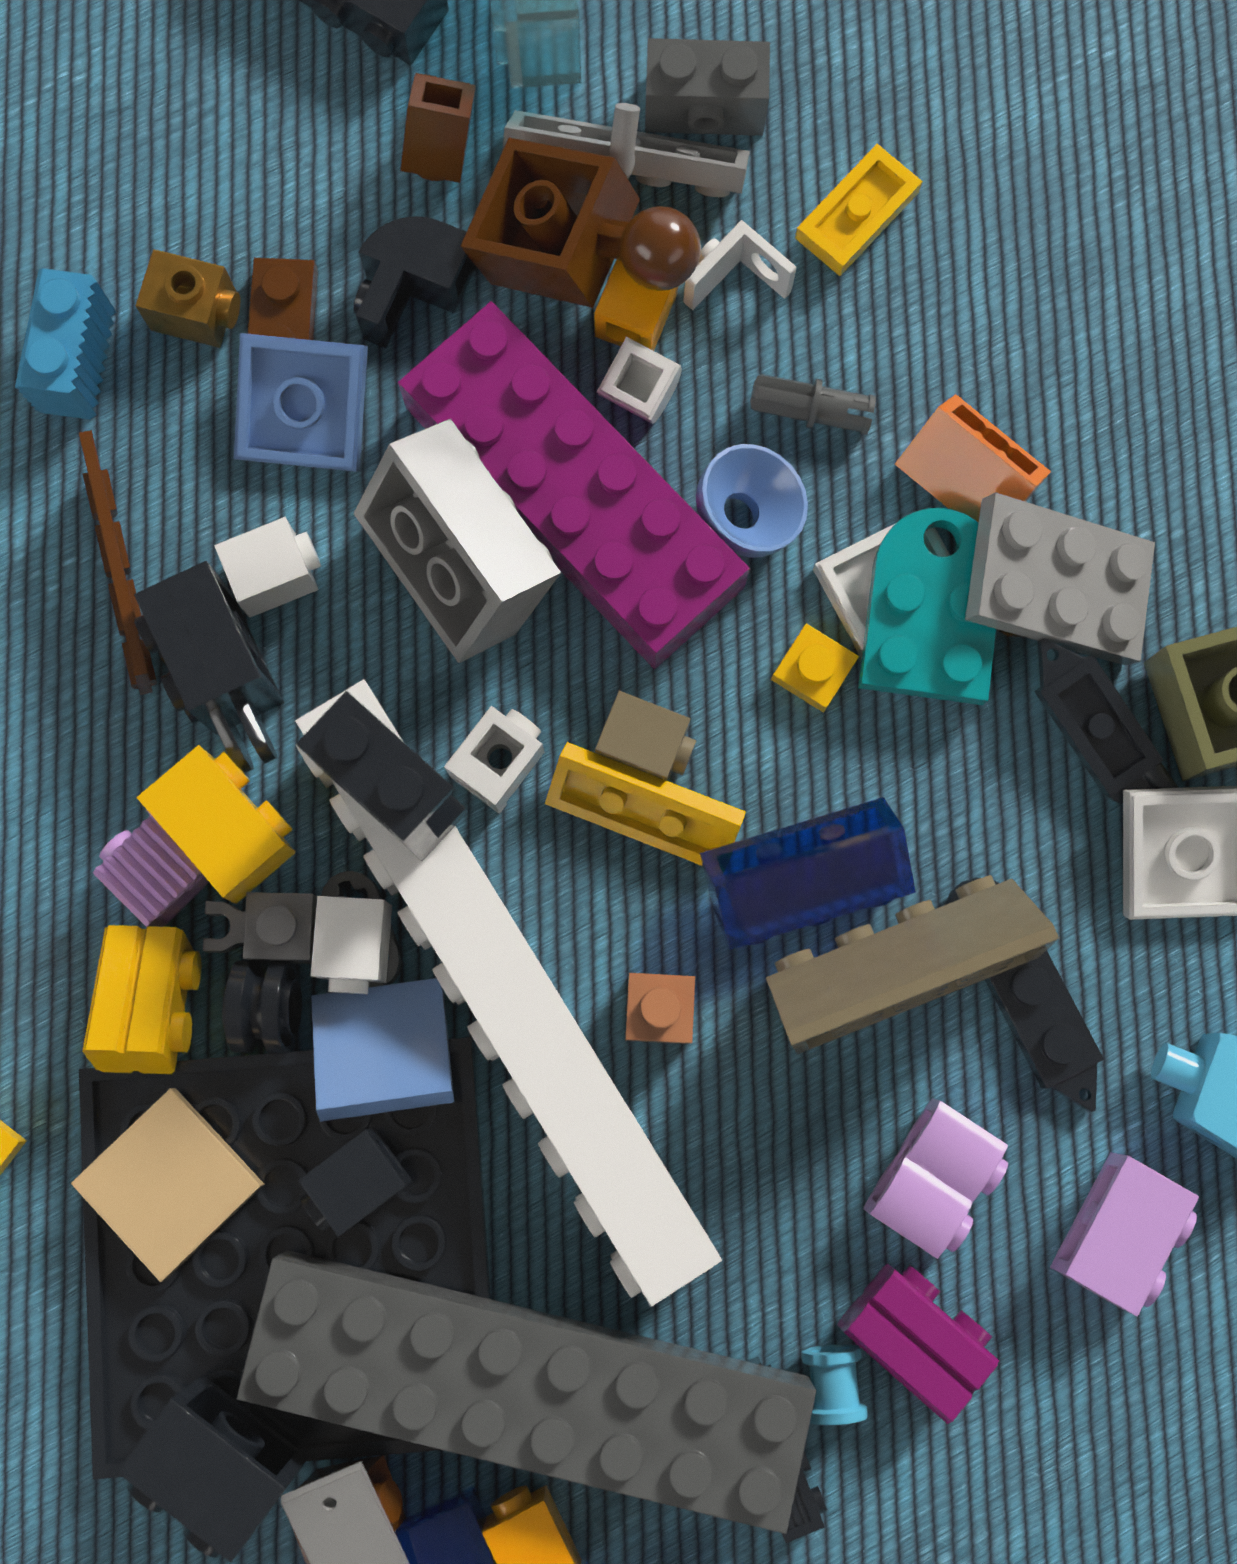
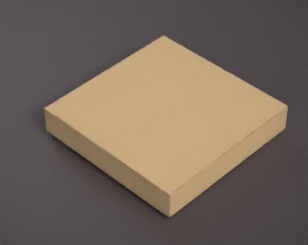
M170 1088L71 1182V1185L160 1282L167 1280L265 1185L176 1088Z

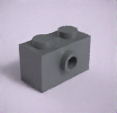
M648 38L645 132L763 136L769 102L770 42Z

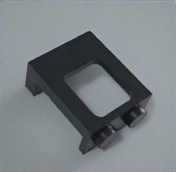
M347 690L296 743L327 776L421 861L430 854L468 812L451 795L455 788Z

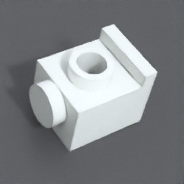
M491 706L444 768L453 780L500 814L507 805L506 802L545 753L543 744L537 740L541 730L514 709H511L505 716ZM496 749H506L511 752L512 761L506 768L496 769L489 764V757Z

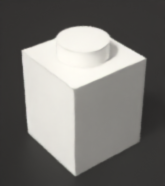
M286 517L214 545L236 601L249 618L319 590L311 570L321 567V563L307 532L296 535Z
M317 896L311 976L329 980L328 992L368 994L369 982L386 983L392 905L382 899Z

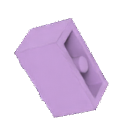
M1110 1152L1050 1268L1118 1308L1138 1316L1143 1306H1151L1160 1295L1166 1280V1273L1162 1271V1268L1173 1247H1181L1191 1235L1197 1220V1215L1192 1210L1199 1196L1128 1155Z

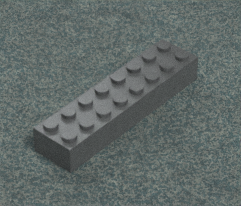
M287 1250L272 1259L237 1400L786 1534L816 1389L809 1377Z

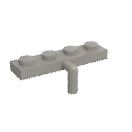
M618 103L615 105L613 127L515 110L504 128L503 149L510 137L614 157L628 179L631 174L636 175L638 182L654 187L669 186L671 181L695 185V190L698 193L711 197H726L730 195V192L742 194L750 151L638 132L640 107L629 103Z

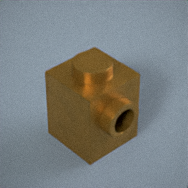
M153 249L135 306L151 331L220 348L226 328L232 329L237 322L240 311V294L236 291L224 266Z

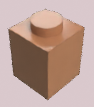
M629 973L625 1041L691 1044L693 1039L695 976Z

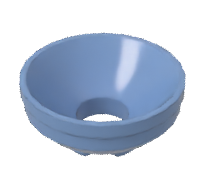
M739 444L726 448L718 453L706 466L697 484L696 505L699 516L737 555L765 557L782 550L796 539L807 519L808 502L801 478L792 465L781 455L762 446ZM737 499L744 502L750 508L753 516L751 528H739L729 522L724 512L726 500Z

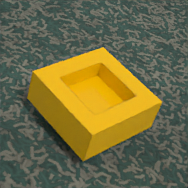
M806 623L774 672L771 680L824 713L859 656Z

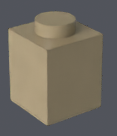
M619 690L596 745L595 753L668 781L671 772L683 776L697 740L686 736L691 718Z

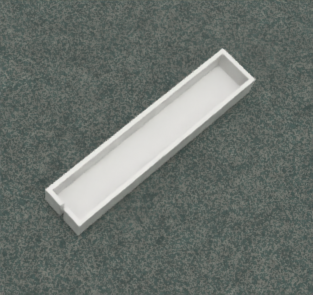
M365 679L347 689L354 698L402 740ZM345 691L295 720L304 735ZM296 745L316 778L319 777L326 788L334 784L339 794L329 801L348 832H353L358 841L367 838L373 850L363 855L379 884L383 889L387 888L392 896L400 892L407 906L397 913L418 946L421 945L424 950L433 947L442 961L441 964L432 969L441 987L452 1003L456 1002L460 1005L466 1001L477 1020L468 1025L467 1028L487 1061H494L500 1057L512 1078L502 1084L512 1104L522 1119L527 1118L533 1113L535 1114L547 1134L545 1138L538 1142V1145L558 1178L570 1172L582 1193L575 1197L574 1205L588 1229L595 1238L606 1231L617 1250L610 1254L612 1258L610 1264L629 1296L632 1298L638 1293L643 1292L652 1307L720 1263L722 1259L456 826L421 861L327 776Z

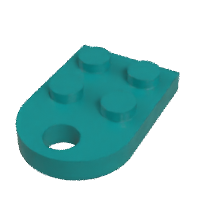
M928 508L905 516L893 525L885 535L876 552L872 567L858 688L984 705L988 701L996 629L965 620L979 524L976 520L955 510ZM935 527L948 530L956 541L955 553L947 557L933 555L924 544V533Z

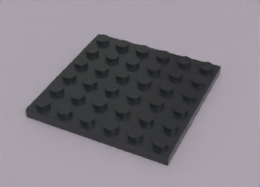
M473 1037L448 1039L454 1103L321 1122L316 1111L314 1050L294 1051L287 1054L270 1053L177 1061L175 1072L172 1074H145L138 1071L115 1073L101 1072L95 1068L79 1069L82 1172L170 1088H176L265 1184L163 1282H160L83 1198L93 1479L122 1477L117 1473V1470L169 1400L201 1375L206 1376L309 1457L307 1461L441 1450L237 1400V1395L272 1259L287 1250L491 1299ZM375 1128L413 1182L338 1237L331 1226L322 1231L311 1220L301 1204L300 1198L306 1194V1191L298 1180L366 1129Z

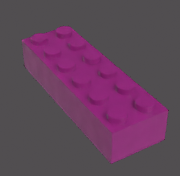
M492 301L398 381L406 409L425 429L448 419L453 421L463 437L475 447L481 462L501 490L511 497L517 512L534 536L549 550L557 568L654 670L745 588L750 570L749 566Z

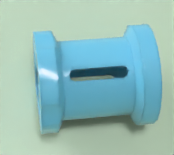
M823 1345L801 1351L802 1362L809 1366L810 1381L816 1389L810 1423L817 1425H842L866 1420L868 1418L867 1406L860 1403L856 1362L862 1359L861 1347L857 1345Z

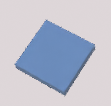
M240 333L234 459L354 472L360 471L368 346Z
M437 978L369 987L368 994L333 992L311 995L316 1111L320 1122L454 1103L444 990Z

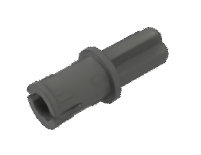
M760 374L757 375L753 384L750 406L751 409L757 412L806 421L805 427L810 429L813 428L814 423L867 435L872 419L848 414L847 410L852 408L874 413L876 396L822 386L823 381L821 379H816L814 384Z

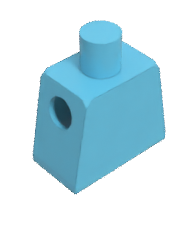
M1225 1033L1203 1034L1199 1039L1194 1054L1169 1043H1164L1153 1061L1151 1078L1180 1090L1173 1111V1119L1237 1159V1036Z

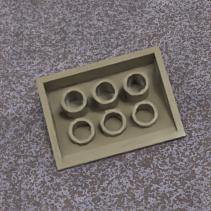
M989 875L956 889L955 891L959 898L957 901L935 909L932 901L926 900L899 911L895 914L898 921L897 925L875 934L871 924L843 933L835 938L838 949L818 957H813L810 948L788 955L774 963L778 973L766 977L791 1046L797 1054H800L1038 959L1059 939L1057 931L1051 921L1012 878L996 885L992 875Z

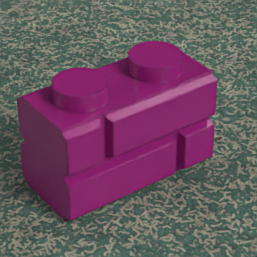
M886 1264L864 1289L863 1294L854 1301L840 1318L837 1326L944 1422L949 1424L954 1421L971 1400L973 1393L979 1390L998 1366L1000 1360L985 1348L992 1336L962 1310L952 1319L934 1304L933 1301L941 1291L911 1265L900 1274L896 1269Z

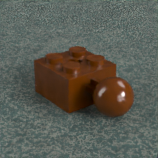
M510 137L460 246L492 285L591 308L595 305L614 259L622 261L627 274L640 286L650 290L664 291L680 286L691 277L698 265L701 253L697 229L682 212L670 207L658 206L645 209L633 217L640 198L614 157Z

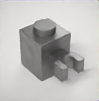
M247 892L246 912L240 911L238 908L225 902L206 901L205 914L209 916H226L230 921V931L222 939L204 938L203 951L226 953L244 945L243 958L247 960H255L258 963L292 961L294 964H312L317 896L299 893Z

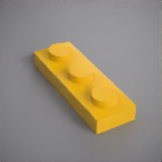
M569 742L566 743L559 756L545 800V804L719 873L723 872L746 811Z

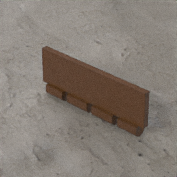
M92 430L79 432L88 473H82L92 517L100 523V525H95V531L106 577L113 579V583L108 584L118 631L120 636H126L127 642L121 644L130 683L133 689H139L140 695L153 693L152 686L157 684L151 654L143 640L140 639L139 632L134 623V619L141 616V611L134 596L136 593L133 579H126V575L131 573L120 521L113 522L112 519L118 513L108 470H101Z

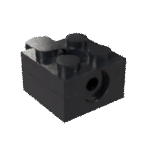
M204 561L135 593L134 596L143 615L135 618L134 623L151 654L157 652L169 670V673L161 676V681L175 709L178 712L184 710L193 724L200 721L214 734H219L229 757L244 774L253 770L254 766L236 727L241 723L263 763L266 764L277 759V753L259 715L283 704L284 700L234 594L210 564Z

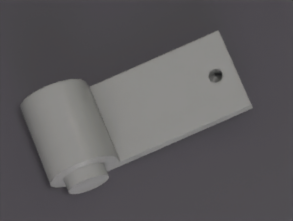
M362 1462L281 1495V1505L310 1564H409Z

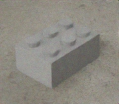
M451 419L390 443L353 513L458 663L516 635L561 574L553 562L549 550L534 536L517 512L511 497L501 490L481 462L475 447L463 437Z

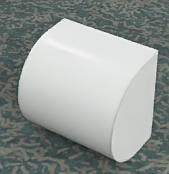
M626 336L597 393L603 398L654 424L671 399L678 384L682 368L681 365Z

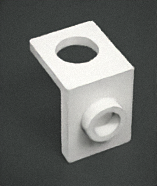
M741 220L721 242L713 238L701 249L698 265L691 277L685 282L683 302L690 309L694 310L740 261L779 295L786 298L792 291L797 268ZM759 254L765 257L774 266L777 273L773 272L764 264Z

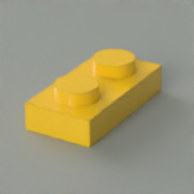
M876 144L797 227L795 239L836 274L841 276L919 193L923 181L880 145Z

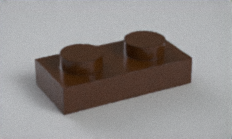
M254 257L248 334L313 340L318 268L315 260Z

